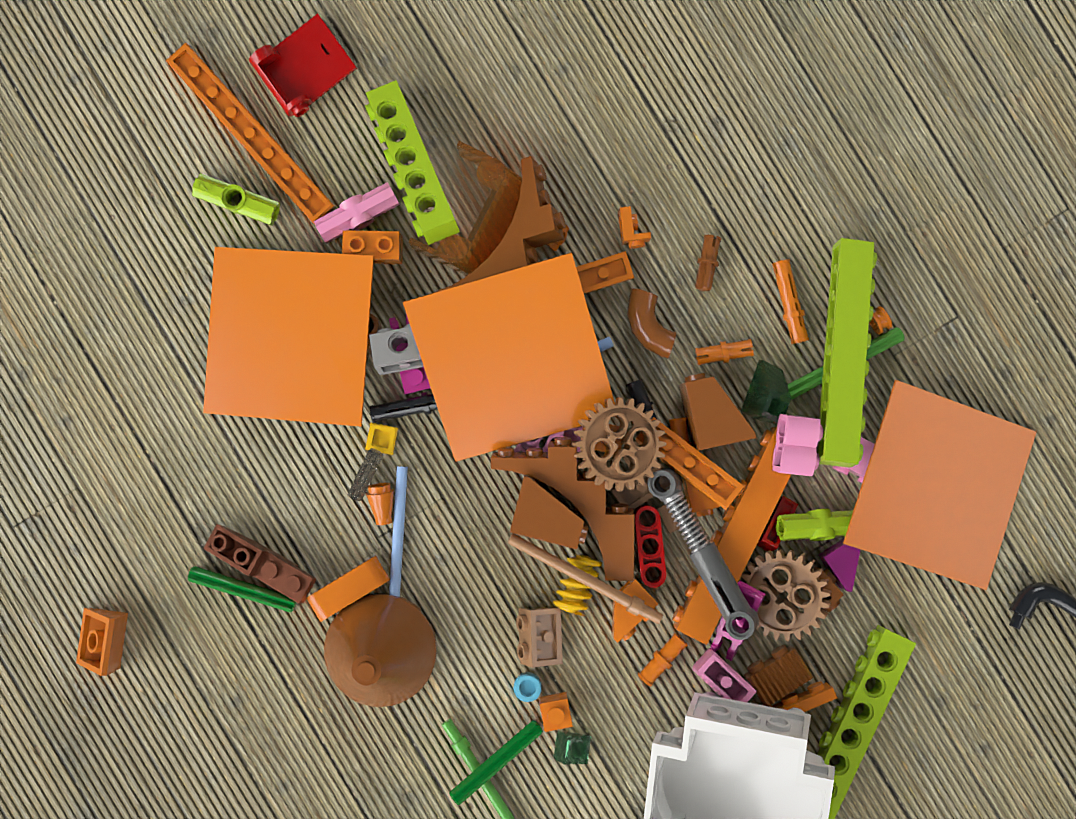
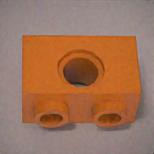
M343 230L342 254L374 256V264H402L403 236L399 231Z

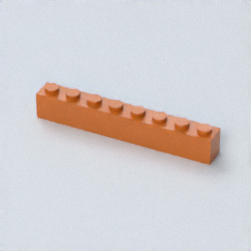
M771 427L770 431L766 430L763 433L759 442L762 448L758 456L754 454L747 466V470L750 472L746 480L740 481L745 487L737 496L733 506L730 505L725 510L722 516V520L725 522L721 530H716L710 540L711 543L714 542L737 583L791 474L773 471L772 468L777 427ZM698 574L696 580H691L685 591V595L688 597L683 606L679 605L672 620L675 621L673 626L676 630L707 645L722 614L701 576Z

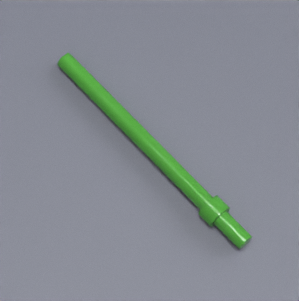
M450 718L441 725L453 742L451 746L456 754L462 756L471 772H473L480 766V763L470 749V742L465 735L462 736ZM489 779L481 787L501 819H515Z

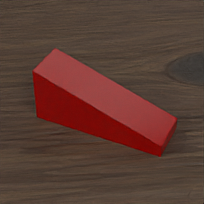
M784 495L781 497L757 546L771 552L778 548L781 540L776 532L777 517L784 514H794L798 506L796 502Z

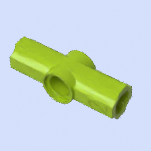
M201 173L195 179L192 187V196L271 226L277 220L280 212V202ZM235 194H241V202L238 205L232 206V197Z
M816 509L804 514L780 515L777 517L776 532L781 541L796 539L824 541L839 536L845 537L853 510L831 512V509Z

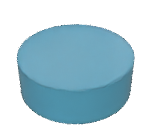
M524 672L515 679L514 693L519 700L532 702L539 697L542 685L537 675L531 672Z

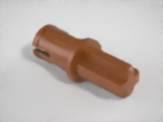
M708 234L703 237L701 257L697 259L699 268L695 288L700 291H710L712 289L715 267L719 266L717 257L722 238L716 236L714 239V235Z

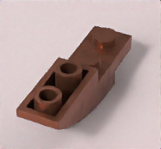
M216 524L203 548L247 576L256 577L298 604L305 602L317 579L298 568L296 563L220 524Z

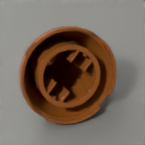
M388 593L365 595L343 608L330 624L324 642L325 664L334 684L350 699L373 707L393 706L413 697L428 681L437 657L435 632L432 625L422 614L421 609L403 597L393 596Z

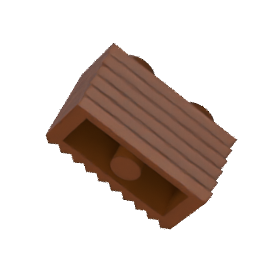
M781 645L771 652L772 657L766 661L757 660L747 667L748 672L744 676L756 690V695L764 706L769 707L785 695L793 692L794 689L813 679L811 672L792 645L788 647Z

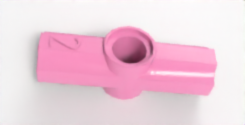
M386 182L364 195L359 194L348 198L339 205L340 208L317 219L314 223L327 244L342 236L343 230H361L373 223L374 218L400 204L389 183Z

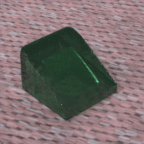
M557 732L554 759L564 765L588 764L591 736L570 732Z

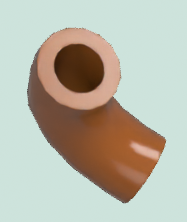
M632 288L627 311L632 333L644 348L668 359L674 345L676 332L664 328L657 321L655 307L658 296L641 289Z

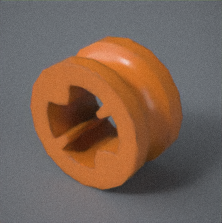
M878 306L869 324L879 335L883 333L884 328L890 329L893 325L885 309Z

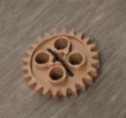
M617 397L614 405L610 398L605 399V408L600 403H595L596 413L586 410L585 414L588 420H578L583 430L574 431V434L580 437V441L572 443L573 446L580 447V451L574 454V457L583 458V462L579 464L578 468H588L589 470L585 477L591 478L596 476L595 485H601L605 481V489L611 490L615 483L616 490L623 491L625 483L628 489L633 490L635 486L634 481L639 485H644L643 476L653 478L654 475L650 469L661 467L656 462V458L665 457V454L658 450L659 447L666 446V442L659 441L658 437L665 434V431L656 430L655 427L661 421H651L650 418L654 413L653 410L643 413L644 403H639L634 407V399L631 398L624 405L623 398ZM613 416L620 422L619 429L616 432L611 431L609 428V420ZM631 421V422L633 423V425H632L631 429H629V430L626 432V430H627V428H628V423ZM637 431H640L644 437V441L639 447L633 441V436ZM616 439H622L623 449H617ZM599 441L604 443L606 447V452L602 457H598L594 450L595 445ZM623 456H626L630 461L629 469L625 472L619 467V461ZM612 457L611 465L607 467L606 463Z
M782 548L777 550L776 557L770 550L765 553L766 560L760 555L755 558L757 565L752 562L749 563L747 568L750 572H744L741 575L747 581L744 583L757 590L767 591L771 597L770 601H762L758 609L759 625L757 629L761 626L764 627L763 636L765 637L770 631L774 632V639L776 641L781 634H784L787 642L791 640L793 633L798 640H801L803 637V631L810 636L813 633L812 626L819 628L822 624L819 618L825 619L828 615L822 608H829L831 602L824 598L830 596L832 592L831 590L823 589L829 580L819 578L823 569L814 571L812 567L815 560L813 559L805 563V553H802L798 559L794 558L793 549L788 552L787 556H784ZM783 569L786 571L789 577L788 581L778 579L776 570ZM764 578H768L770 583H767ZM805 588L811 594V599L803 600L800 598L798 589ZM785 590L789 594L785 599H782L780 595ZM798 607L803 608L804 612H800ZM780 609L789 610L792 613L793 620L782 618Z

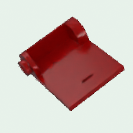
M318 13L275 47L272 45L262 46L249 58V62L288 116L295 115V117L304 115L309 110V105L357 69Z

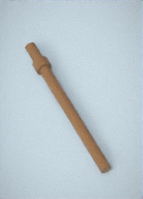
M514 533L509 537L507 543L627 607L626 611L635 616L640 614L656 624L660 623L663 614L645 605V601L637 596L631 597Z

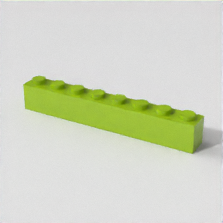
M840 238L832 247L819 416L820 425L823 426V437L817 444L819 464L850 468L858 465L863 457V445L860 444V438L865 428V417L862 416V410L867 400V389L864 388V382L869 372V361L866 360V354L871 344V334L868 333V325L873 317L870 297L875 289L872 269L877 262L874 242Z

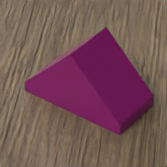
M844 537L818 554L826 568L838 580L836 583L839 588L852 592L861 549L843 544Z

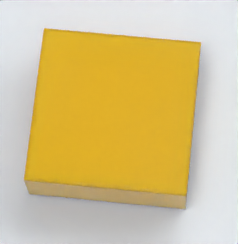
M371 422L365 450L394 455L399 428Z

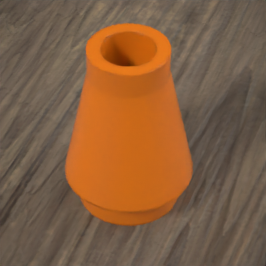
M387 482L369 485L368 492L366 493L376 525L392 523L394 489H391L390 483Z

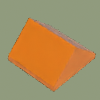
M84 608L76 663L100 676H107L120 669L128 613Z

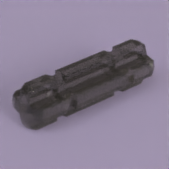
M371 448L364 458L366 461L362 463L353 481L354 484L348 492V496L355 501L363 499L367 491L366 489L377 470V466L383 458V453Z

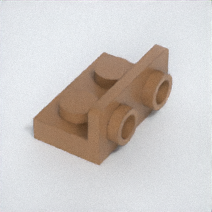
M556 606L535 609L519 608L516 626L519 631L517 655L520 663L532 668L563 664L561 609Z

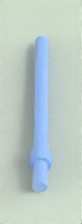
M397 466L389 584V594L400 597L408 474V467Z

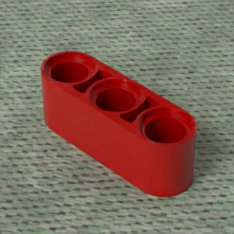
M641 505L634 511V534L640 579L646 586L656 588L660 587L666 580L661 518L659 512L654 507ZM645 510H650L654 515V519L649 525H642L639 521L640 514ZM649 538L655 539L657 543L656 549L651 553L644 552L642 549L643 542ZM649 567L659 568L660 573L656 580L649 581L646 579L645 572Z

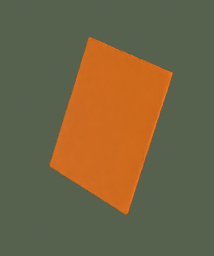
M215 247L203 413L362 427L374 256Z
M572 252L403 302L455 462L492 452L499 448H506L579 427L581 425L578 423V420H588L585 411L591 410L596 413L595 403H600L605 408V399L610 398L615 405Z
M895 380L843 544L987 590L1036 431Z

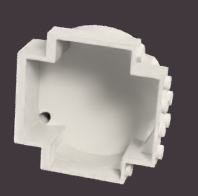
M694 692L685 717V726L675 727L670 733L657 731L653 740L644 819H828L835 766L826 765L821 756L806 750L811 715L805 714L801 709L791 708L784 710L721 698L714 692H705L703 694Z

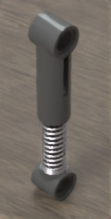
M667 467L653 473L654 477L648 479L649 491L653 496L663 501L667 509H670L668 513L673 514L671 515L672 518H675L673 522L678 523L676 524L677 527H680L678 531L683 532L681 533L682 536H685L683 540H687L686 544L690 545L688 549L693 550L689 557L726 622L727 632L734 639H748L759 625L757 612L749 606L715 543L709 542L710 540H706L707 535H703L705 531H701L702 526H698L700 522H696L697 517H693L695 513H691L692 508H688L690 504H686L687 499H683L685 495L681 491L683 490L681 476L673 469ZM661 476H666L670 480L671 486L669 490H665L660 486ZM736 617L746 618L749 628L739 627Z

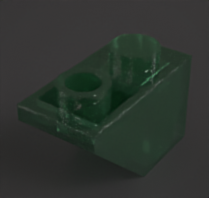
M759 360L740 412L762 422L778 424L780 414H786L791 395L783 370L764 360Z

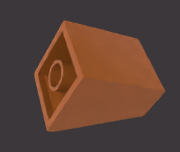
M700 373L684 378L685 383L679 385L685 417H687L686 422L690 440L696 450H704L756 438L755 431L714 376L706 378L705 373Z
M524 475L510 533L577 549L579 543L584 544L588 527L583 525L584 520L532 477Z

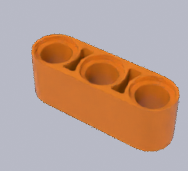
M374 556L309 595L306 599L321 622L388 582L390 578L378 558Z

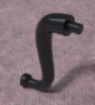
M1037 582L1024 587L1017 594L1008 609L1014 613L1009 626L1020 630L1025 618L1032 619L1040 602L1053 604L1076 618V598L1053 584Z

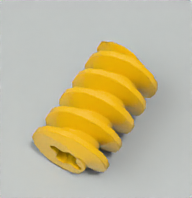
M575 553L576 557H568L566 559L570 564L594 577L599 576V572L593 567L602 566L601 561ZM571 577L569 579H560V583L566 586V589L556 591L563 599L554 600L553 604L564 611L585 616L579 610H588L589 605L583 599L592 598V594L586 590L590 587Z

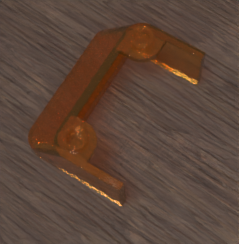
M458 141L457 149L459 156L478 165L477 177L479 181L492 190L467 239L454 234L442 239L437 249L413 238H410L408 243L413 250L468 276L488 259L505 236L513 221L519 202L522 177L498 159Z

